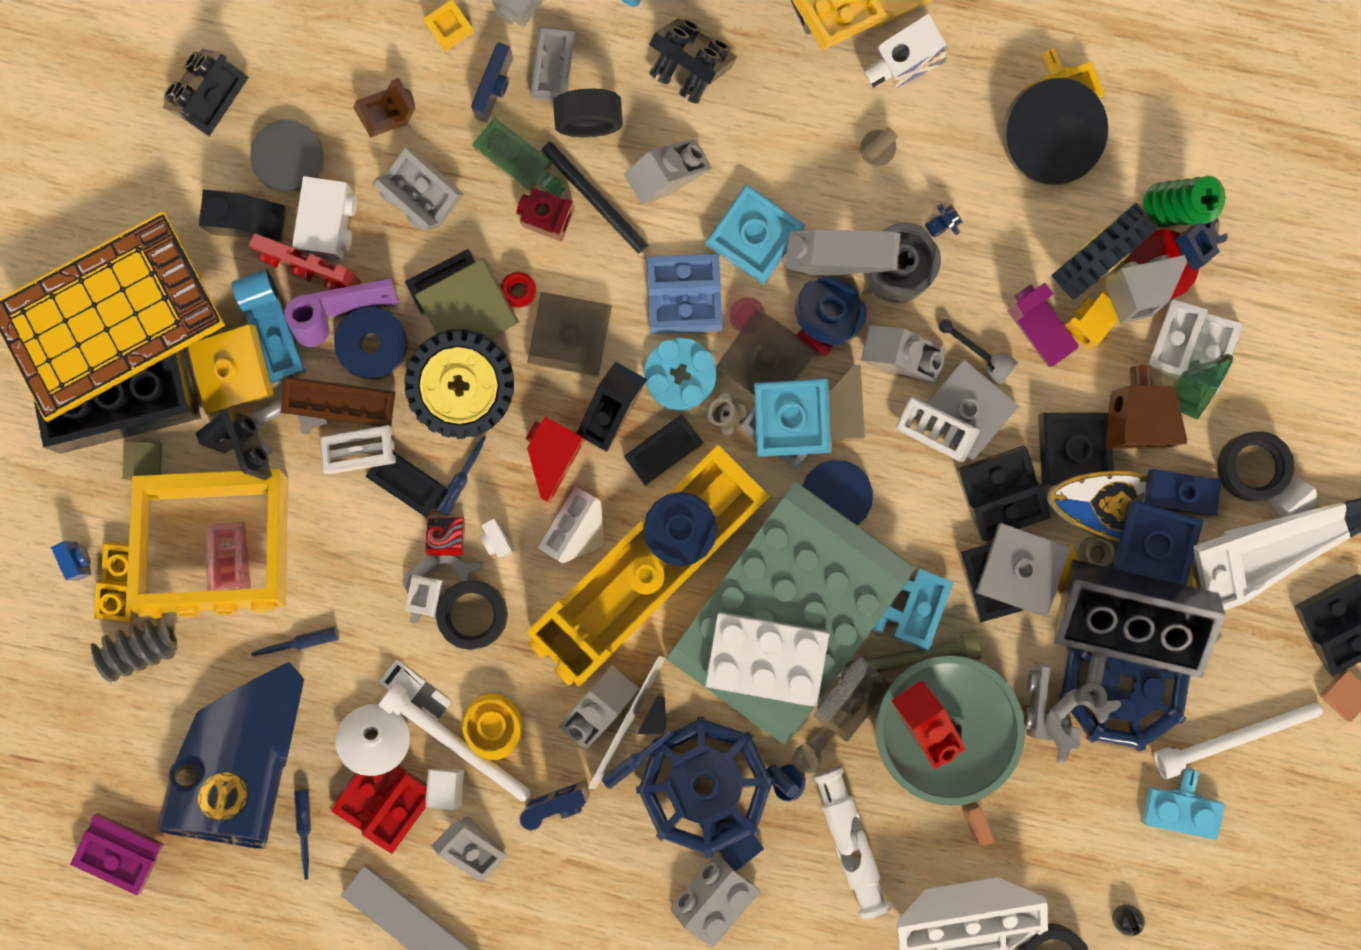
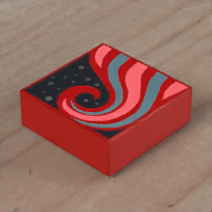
M464 517L428 518L425 546L427 556L464 555Z

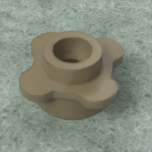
M722 393L718 399L711 403L706 416L707 421L720 427L723 435L730 436L735 432V426L740 419H744L747 416V408L743 404H737L731 394ZM726 411H729L728 417L724 416Z

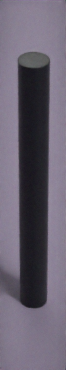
M551 141L543 146L541 152L637 254L642 253L649 244Z

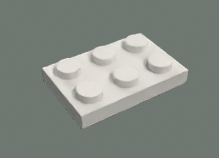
M718 612L706 687L817 707L829 631Z

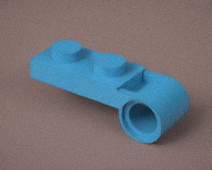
M265 269L232 281L231 285L239 307L245 313L248 324L256 325L271 384L285 380V376L293 377L306 372L294 335L284 317L285 310L270 272Z

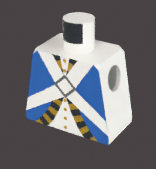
M927 14L877 47L879 60L862 70L872 88L888 79H891L897 88L946 62L947 44L930 14ZM898 57L906 58L903 62L895 61Z

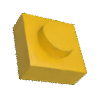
M450 0L423 18L425 25L444 52L474 33L473 28L453 0Z

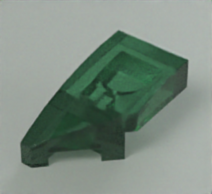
M1224 354L1221 355V360L1202 364L1199 360L1189 362L1188 371H1184L1173 386L1177 392L1181 413L1194 419H1199L1225 378L1233 362L1232 355Z

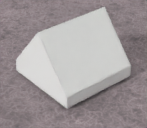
M1292 476L1290 484L1281 494L1266 499L1281 517L1312 510L1319 504L1316 489L1296 476Z
M412 575L405 611L436 617L437 605L441 598L444 581Z
M428 769L425 807L456 810L462 807L464 770Z

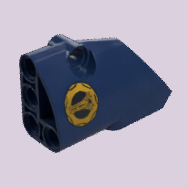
M290 662L247 682L196 712L176 761L169 771V780L156 828L157 831L175 836L248 848H266L283 767H286L305 680ZM184 769H191L197 773L198 777L192 785L182 786L176 781L177 774Z

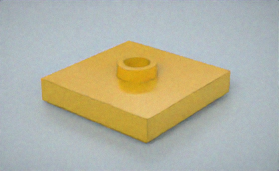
M248 324L196 341L188 346L205 414H214L274 395L256 325Z

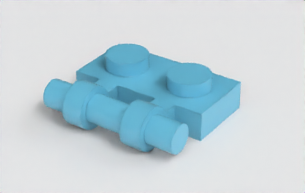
M918 569L914 580L908 579L901 592L908 594L903 610L899 611L892 608L894 599L872 631L883 633L886 622L890 621L897 624L892 638L927 652L931 646L954 582Z

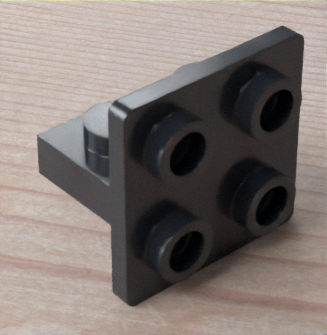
M202 48L199 52L194 51L184 65V69L187 71L179 82L174 81L164 95V99L167 101L163 108L178 115L200 132L210 137L249 77L226 61L227 57L222 53Z

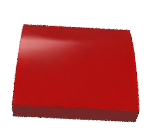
M401 765L396 766L387 773L376 776L354 773L330 806V811L361 830L362 836L393 854L426 808L427 785Z

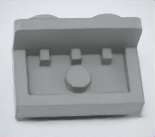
M405 147L387 174L377 177L373 182V185L381 191L380 195L386 202L398 206L407 214V220L413 226L426 231L441 227L464 195L461 190L412 147Z
M716 854L702 868L700 874L689 887L678 896L676 902L671 907V911L686 930L713 948L761 891L755 884L732 868L721 855Z

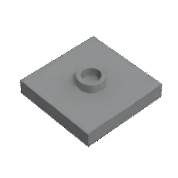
M965 360L960 362L926 403L980 430L966 457L971 462L1019 407L1017 403ZM920 410L916 416L921 419L925 411ZM932 416L928 426L933 429L938 418ZM946 422L940 433L943 439H945L952 425ZM959 429L952 443L955 449H957L965 433L962 429Z
M999 523L975 593L1043 617H1048L1071 547Z

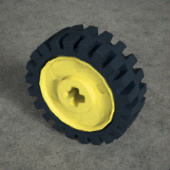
M1135 203L1109 226L1106 225L1086 242L1072 258L1051 276L1074 300L1128 257L1135 248L1157 230L1158 226Z
M450 329L427 339L411 357L404 380L405 396L409 402L408 406L417 416L416 419L421 424L424 423L428 430L433 433L438 432L442 434L441 436L447 438L465 439L470 436L475 437L493 428L507 412L514 393L513 369L504 350L493 339L486 337L485 334L471 331L470 329ZM456 375H461L464 382H469L470 386H465L463 392H459L457 386L450 383V381L455 380Z

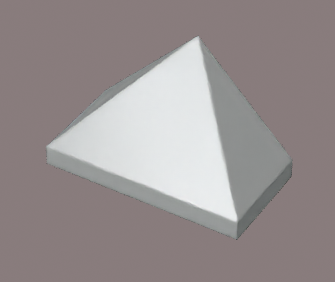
M576 486L538 546V549L562 564L605 546L601 501Z

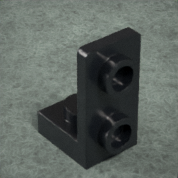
M226 409L196 432L199 445L222 453H227L234 449L243 473L263 480H267L272 476L268 465V455L262 448L257 433L258 427L251 417Z

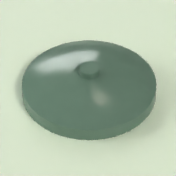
M942 655L918 661L904 669L892 680L878 705L875 719V738L883 764L891 776L904 789L927 802L940 805H963L987 797L1008 780L1022 754L1025 724L1022 709L1015 693L997 672L973 659ZM920 680L926 684L945 708L965 747V750L959 753L954 760L944 763L935 770L909 733L890 701Z

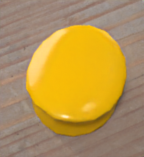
M488 693L478 696L469 704L462 720L464 738L469 747L479 757L487 760H499L509 756L517 747L524 730L522 717L517 707L510 699L501 694Z

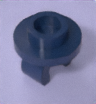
M942 203L938 204L937 208L941 215L925 224V227L934 238L949 228L957 236L961 233L958 227L963 223L961 217L952 204L947 208Z

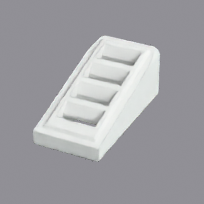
M912 396L895 427L896 430L960 462L965 461L980 431ZM921 409L925 412L916 430H913L910 426L918 410ZM932 416H935L938 419L929 437L923 434ZM946 422L952 425L943 443H940L937 439ZM959 429H962L965 433L957 449L954 450L950 447Z

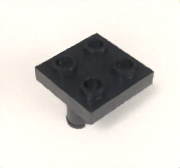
M678 18L654 33L649 45L659 51L660 54L649 74L654 79L657 75H660L658 81L663 84H669L679 64L690 72L683 87L680 88L679 94L683 98L690 94L688 101L698 104L707 85H710L729 71L737 56L730 52V47L723 41L715 38L710 39L702 34L700 27L694 22Z

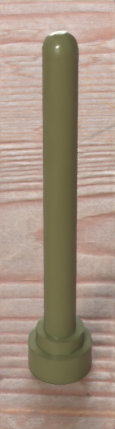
M975 630L960 633V637L954 638V642L930 646L927 652L921 649H914L848 662L835 680L909 666L934 656L953 655L979 660L981 659L979 639Z

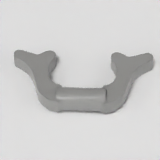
M282 398L254 411L250 415L258 427L257 433L262 448L267 455L272 453V449L262 440L260 429L264 423L283 414L280 413ZM297 415L303 434H309L315 426L328 424L327 419Z
M454 555L427 556L407 573L404 585L408 593L412 575L425 577L442 563L451 565L456 570L459 581L463 582L467 580L469 573L481 569L482 563L465 562ZM412 612L410 622L412 624L417 623L422 614Z
M1078 689L1069 691L1047 713L1045 718L1046 728L1057 747V763L1063 764L1067 760L1069 753L1076 751L1080 747L1079 741L1070 738L1062 730L1061 722L1063 718L1077 705H1085L1094 712L1098 722L1104 723L1108 719L1109 713L1121 706V702L1118 700L1106 701L1102 708L1097 709L1095 708L1096 697L1091 693L1087 692L1085 701L1079 704L1075 700Z

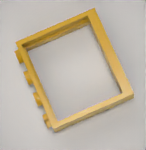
M270 469L272 476L267 480L245 474L242 471L132 476L126 606L139 614V617L150 616L153 619L161 618L162 613L176 612L177 616L195 617L199 616L200 611L214 610V614L233 615L237 613V609L251 608L252 612L265 613V611L274 610V607H286L288 479L280 469ZM268 494L266 588L146 594L150 500Z

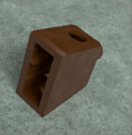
M1151 365L1130 367L1131 386L1114 390L1110 394L1106 449L1171 448L1187 444V436L1176 389L1173 386L1154 385Z

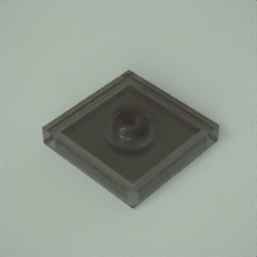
M541 292L527 363L599 377L612 305Z
M757 308L716 368L755 395L754 383L795 381L817 349L760 308Z

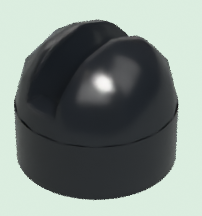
M1125 904L1115 910L1113 924L1123 935L1136 936L1143 931L1145 918L1143 913L1135 906ZM1127 913H1131L1136 927L1133 929L1125 916Z

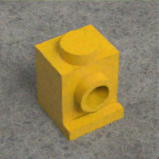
M1102 290L1093 300L1087 297L1074 312L1078 318L1072 317L1064 323V326L1072 337L1089 350L1099 345L1118 321V316L1108 291Z

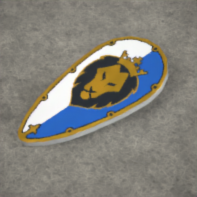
M1106 471L1074 476L1051 488L1047 496L1048 502L1057 514L1070 524L1103 539L1118 542L1129 500L1143 503L1145 501L1147 477L1130 471Z

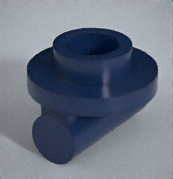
M772 764L767 768L770 777H773L775 780L774 791L779 799L792 802L802 795L805 789L806 778L799 766L786 764L779 768L777 765Z

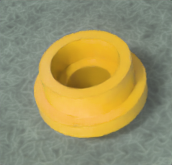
M642 557L630 565L627 578L631 588L636 592L652 594L662 586L665 574L662 565L657 560L650 557ZM647 568L653 572L651 582L643 583L640 581L639 572L642 569Z

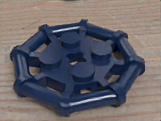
M1066 647L1068 656L1062 690L1058 693L1059 700L1069 691L1079 689L1077 685L1082 660L1090 666L1091 655L1087 651ZM1107 656L1101 686L1106 691L1107 701L1118 700L1121 702V706L1117 710L1109 713L1108 719L1115 718L1128 721L1130 732L1104 728L1108 719L1104 723L1098 722L1097 718L1094 721L1084 705H1077L1071 713L1086 733V739L1091 743L1099 741L1135 748L1137 752L1144 751L1146 746L1178 723L1183 724L1186 720L1184 712L1191 675L1162 670L1161 668ZM1122 673L1126 677H1133L1134 681L1131 684L1133 688L1129 692L1125 689L1119 691L1117 685L1120 684L1118 676ZM1175 677L1169 707L1161 701L1165 692L1164 681L1165 679ZM1158 709L1165 714L1141 730L1139 720L1148 713Z
M699 716L696 721L674 731L675 734L650 754L640 785L636 786V794L640 795L657 831L656 837L661 842L663 840L670 841L703 853L706 858L713 857V853L751 834L755 836L760 831L758 825L771 786H775V780L773 777H770L752 740L754 736L749 731L744 733L706 720L705 716ZM706 735L734 746L728 753L714 750L707 746ZM698 736V747L680 756L671 751V749ZM741 751L754 778L743 779L734 762L735 757ZM666 755L673 762L669 778H667L666 784H655ZM700 776H704L707 780L714 779L715 785L711 787L712 793L708 796L703 792L696 793L695 787L699 785L698 778ZM755 787L745 817L737 810V807L741 800L743 789ZM656 793H667L674 807L675 813L669 820L661 807ZM731 815L740 822L712 837L711 825ZM682 818L703 825V837L675 827Z

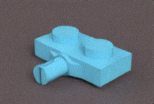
M1189 768L1183 769L1180 789L1165 790L1149 786L1141 821L1144 825L1214 840L1218 839L1225 804L1218 800L1201 797L1195 793L1200 771Z

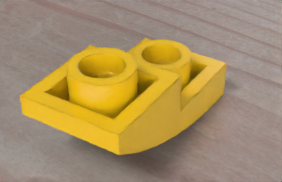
M107 541L103 544L101 580L96 582L94 618L131 622L133 620L134 611L126 606L129 543Z

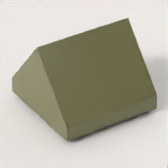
M138 441L124 443L122 479H132V476L161 475L162 444Z

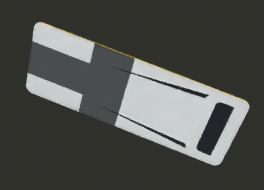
M398 660L392 664L380 680V684L388 690L396 682L408 690L407 695L412 698L410 702L436 721H438L451 703L448 698Z

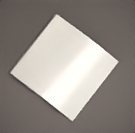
M1172 299L1148 365H1151L1153 370L1166 376L1219 394L1243 324L1208 314V309Z

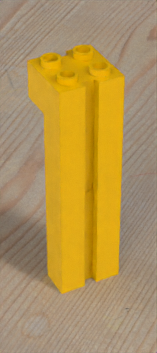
M719 445L668 493L684 492L696 495L708 503L713 511L718 531L715 544L704 558L694 564L675 566L661 561L653 555L646 544L643 529L645 516L567 595L557 601L526 632L531 638L527 644L542 659L549 655L558 664L554 671L567 685L570 686L575 682L580 686L770 497ZM642 557H650L657 560L664 569V582L660 589L652 594H640L633 590L628 582L627 573L630 565ZM647 568L642 569L639 572L640 581L643 583L651 582L653 572Z

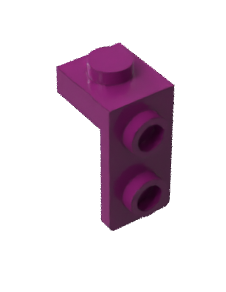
M1045 282L1037 289L1030 284L1013 296L1017 303L1008 309L1007 312L1046 365L1053 367L1078 349L1079 345L1046 300L1054 293Z

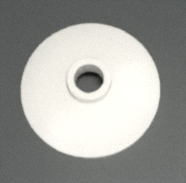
M379 704L364 705L350 712L342 720L336 733V750L343 764L351 771L365 776L381 775L394 769L404 759L410 745V731L401 714L398 716L394 712L389 714L379 707ZM370 730L378 732V736L373 740L365 738V734Z

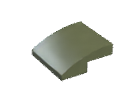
M485 258L415 294L437 334L450 329H470L471 331L485 334L488 338H492L519 322Z

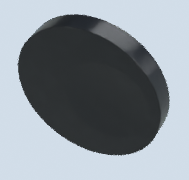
M1049 78L1035 82L1021 91L1007 110L1002 129L1004 149L1014 168L1032 181L1049 185L1073 182L1088 173L1096 165L1104 152L1108 138V118L1105 108L1098 96L1089 87L1078 81L1067 78Z

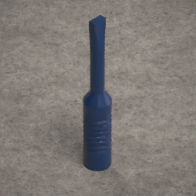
M483 436L474 448L461 472L454 475L436 510L447 516L450 514L461 491H463L468 482L467 475L477 459L486 437Z
M334 626L297 635L292 641L253 651L251 655L269 654L290 648L300 650L339 640V632L337 627Z
M667 731L639 754H631L602 777L604 785L608 789L616 786L634 770L639 768L645 757L675 734L674 731Z
M309 790L294 791L296 832L301 840L304 880H308V835L311 832Z

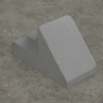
M467 816L462 820L457 818L431 845L437 855L480 882L507 856Z

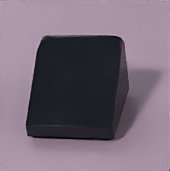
M663 693L657 694L637 734L665 733L666 706Z

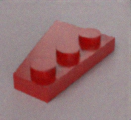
M255 233L248 246L258 254V261L277 268L279 263L291 267L290 274L308 282L311 281L312 277L325 282L323 287L327 290L359 285L362 282L347 267L338 264L335 267L322 258L311 254L305 258L301 256V252Z

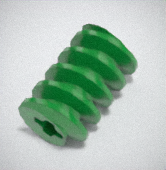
M1214 176L1158 182L1152 184L1147 189L1143 198V209L1158 227L1206 224L1220 216L1225 205V189L1221 181Z

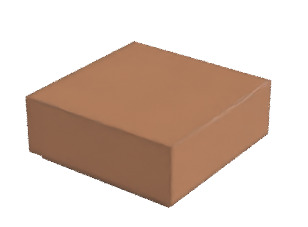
M1344 670L1319 696L1345 721L1352 722L1361 712V681L1349 670Z
M975 802L963 806L962 811L974 840L982 846L995 842L981 806Z

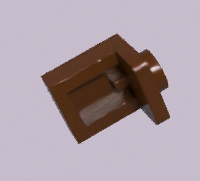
M399 78L391 80L387 90L356 100L353 109L368 135L372 138L407 125L415 110V101L410 90L403 86Z

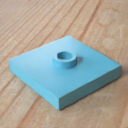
M746 184L708 237L705 245L764 285L787 253L789 232L802 231L805 224Z
M827 378L754 383L758 457L832 453L829 380Z

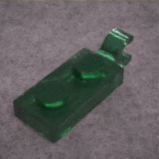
M495 117L472 144L477 152L529 192L535 184L539 185L546 193L560 197L565 191L564 184L547 171L552 165L551 160Z

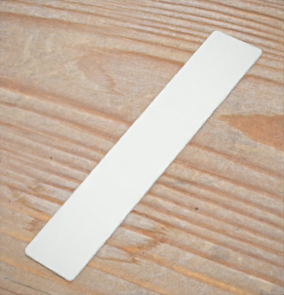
M658 656L591 780L588 789L597 788L666 658Z

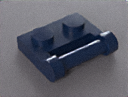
M586 781L578 782L530 800L526 805V809L520 815L521 826L526 830L533 831L538 829L543 819L560 814L561 819L582 812V807L587 803L590 795Z

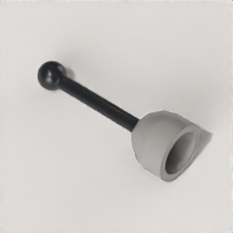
M943 319L940 321L938 327L942 333L951 334L987 361V373L998 384L1001 385L1018 364V361L1005 353H997L991 356L953 328L950 320Z

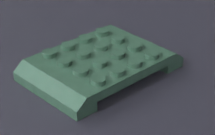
M794 481L690 626L669 652L666 659L785 745L814 708L813 706L706 687L718 612L829 631L818 696L819 702L905 586L915 567L797 481Z

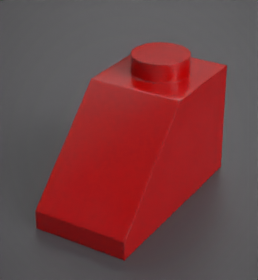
M545 416L541 423L538 421L534 422L525 440L530 442L527 451L540 497L550 503L585 440L580 435Z

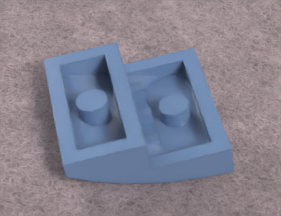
M719 254L647 257L650 334L722 331Z

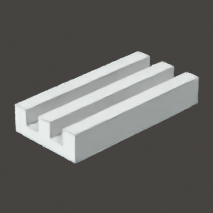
M386 425L320 437L322 472L328 475L396 463L395 456L392 454V449H395L394 442L391 441L393 428ZM382 437V442L330 451V446ZM383 451L381 455L331 463L333 459Z

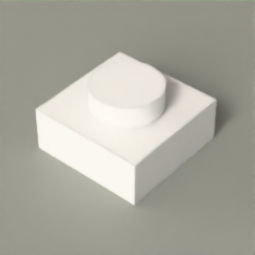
M492 519L481 525L485 534L481 535L480 538L490 555L496 553L498 558H504L515 552L497 519Z

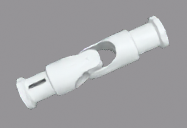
M833 767L816 773L811 778L814 783L818 784L824 805L822 810L830 832L835 839L836 850L849 888L855 891L861 909L858 912L859 917L862 919L874 918L888 912L891 906L883 897L878 882L881 877L867 837L862 830L861 820L853 796H849L842 778L844 773L843 767ZM860 849L861 861L856 860L851 855L853 851Z

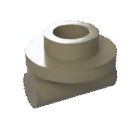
M889 127L885 130H873L867 133L860 144L862 158L873 166H883L889 163L896 153L895 140L898 138L896 133Z

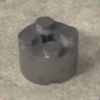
M896 223L882 231L898 232L901 234L898 257L904 258L903 264L907 266L902 270L898 268L897 264V270L870 272L863 273L867 288L886 301L902 303L918 298L932 284L940 269L941 254L938 245L935 244L930 234L924 228L912 223Z

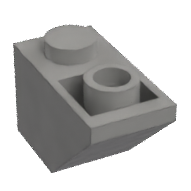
M693 138L648 151L624 173V176L643 205L665 198L704 175L712 168L706 160L703 150Z
M1162 255L1150 260L1146 264L1138 265L1134 261L1123 264L1116 269V274L1105 286L1120 324L1152 317L1170 301L1187 264L1185 255L1174 258Z
M870 325L861 361L887 372L937 384L944 364L946 349L904 328Z
M611 665L559 727L573 741L587 750L619 715L640 688Z

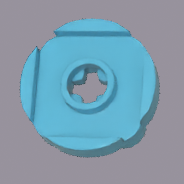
M676 338L663 341L651 352L645 364L644 378L647 379L646 386L648 392L659 405L673 411H686L697 407L709 398L716 382V368L713 356L704 346L691 339ZM679 365L686 366V372L691 374L689 380L683 379L681 384L674 383L675 377L670 375L671 369H678Z

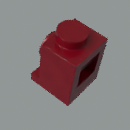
M532 187L529 196L526 194L521 196L516 214L521 216L519 221L523 228L562 242L575 208L573 201L569 199H562ZM541 205L550 208L545 216H540L536 213L537 208Z

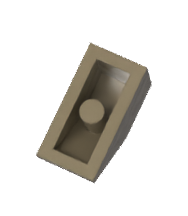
M853 365L829 391L831 442L861 441L865 438L861 365Z

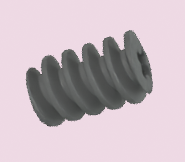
M163 613L161 618H157L158 626H155L147 618L143 620V632L140 631L136 624H132L129 627L130 637H127L122 630H117L115 633V643L108 635H104L101 639L103 648H99L95 643L91 644V653L95 666L105 680L115 682L120 678V675L124 677L132 675L134 669L142 671L146 669L148 664L154 666L159 664L162 658L170 660L174 657L175 650L177 651L178 648L177 638L170 622Z

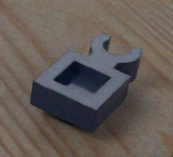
M1218 217L1206 224L1191 225L1175 238L1181 256L1185 255L1192 271L1206 265L1220 252L1217 245L1228 239L1227 233L1218 235L1215 230V224L1219 221Z

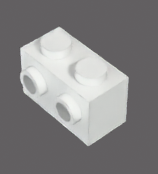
M303 176L292 248L301 252V255L307 256L311 254L324 259L343 261L344 251H349L352 239L351 230H348L349 217L355 215L357 208V195L353 194V190L347 182Z

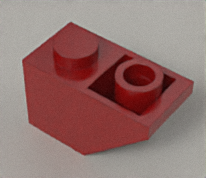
M922 680L890 700L900 719L934 770L944 763L951 762L959 753L965 750L945 708Z

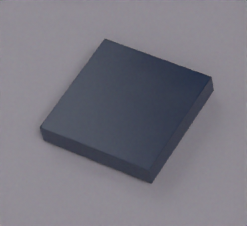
M1129 500L1111 568L1187 585L1195 555L1193 546L1198 543L1204 520L1136 500Z

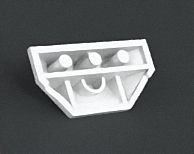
M999 877L925 889L896 922L899 950H1013L1029 941L1036 933L1042 934L1048 930L1046 898Z

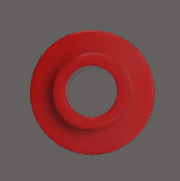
M513 272L507 275L500 286L510 306L513 308H524L530 305L535 299L537 292L534 280L523 272ZM516 285H523L525 287V293L520 297L512 294V290Z

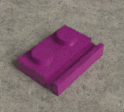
M94 814L91 819L92 822L88 830L85 831L70 865L136 896L141 894L164 843L102 814Z

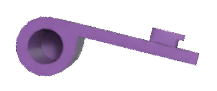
M385 279L293 298L285 308L284 317L298 343L306 347H315L322 344L329 335V317L349 314L365 307L380 308L399 304V300L392 279Z

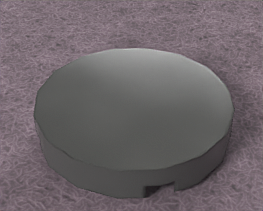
M280 120L268 124L256 135L251 145L250 161L254 173L267 187L278 192L300 191L303 176L318 178L323 168L324 158L320 140L309 127L297 121Z

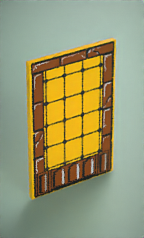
M164 211L0 298V335L31 393V397L47 422L225 326L213 303V298L210 297L180 241V236L175 232Z

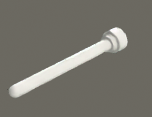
M396 682L378 705L389 714L394 712L399 716L402 713L520 801H526L530 798L531 792L528 787L491 760L479 757L471 750L468 743L410 702L412 698L407 695L408 690Z
M1311 703L1183 750L1178 748L1171 749L1170 747L1160 749L1153 753L1156 767L1160 775L1167 780L1180 775L1181 770L1186 769V764L1319 717L1323 713V707L1319 703Z

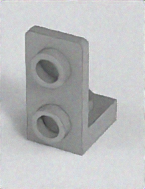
M1035 663L1034 670L1029 671L1027 678V691L1032 692L1030 707H1026L1024 711L1025 729H1028L1027 735L1030 737L1054 741L1044 723L1050 665ZM1063 718L1061 722L1062 730L1070 738L1080 743L1081 729L1070 726V719Z

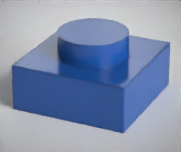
M62 541L51 547L65 581H79L92 575L88 567L91 564L89 554L78 542Z

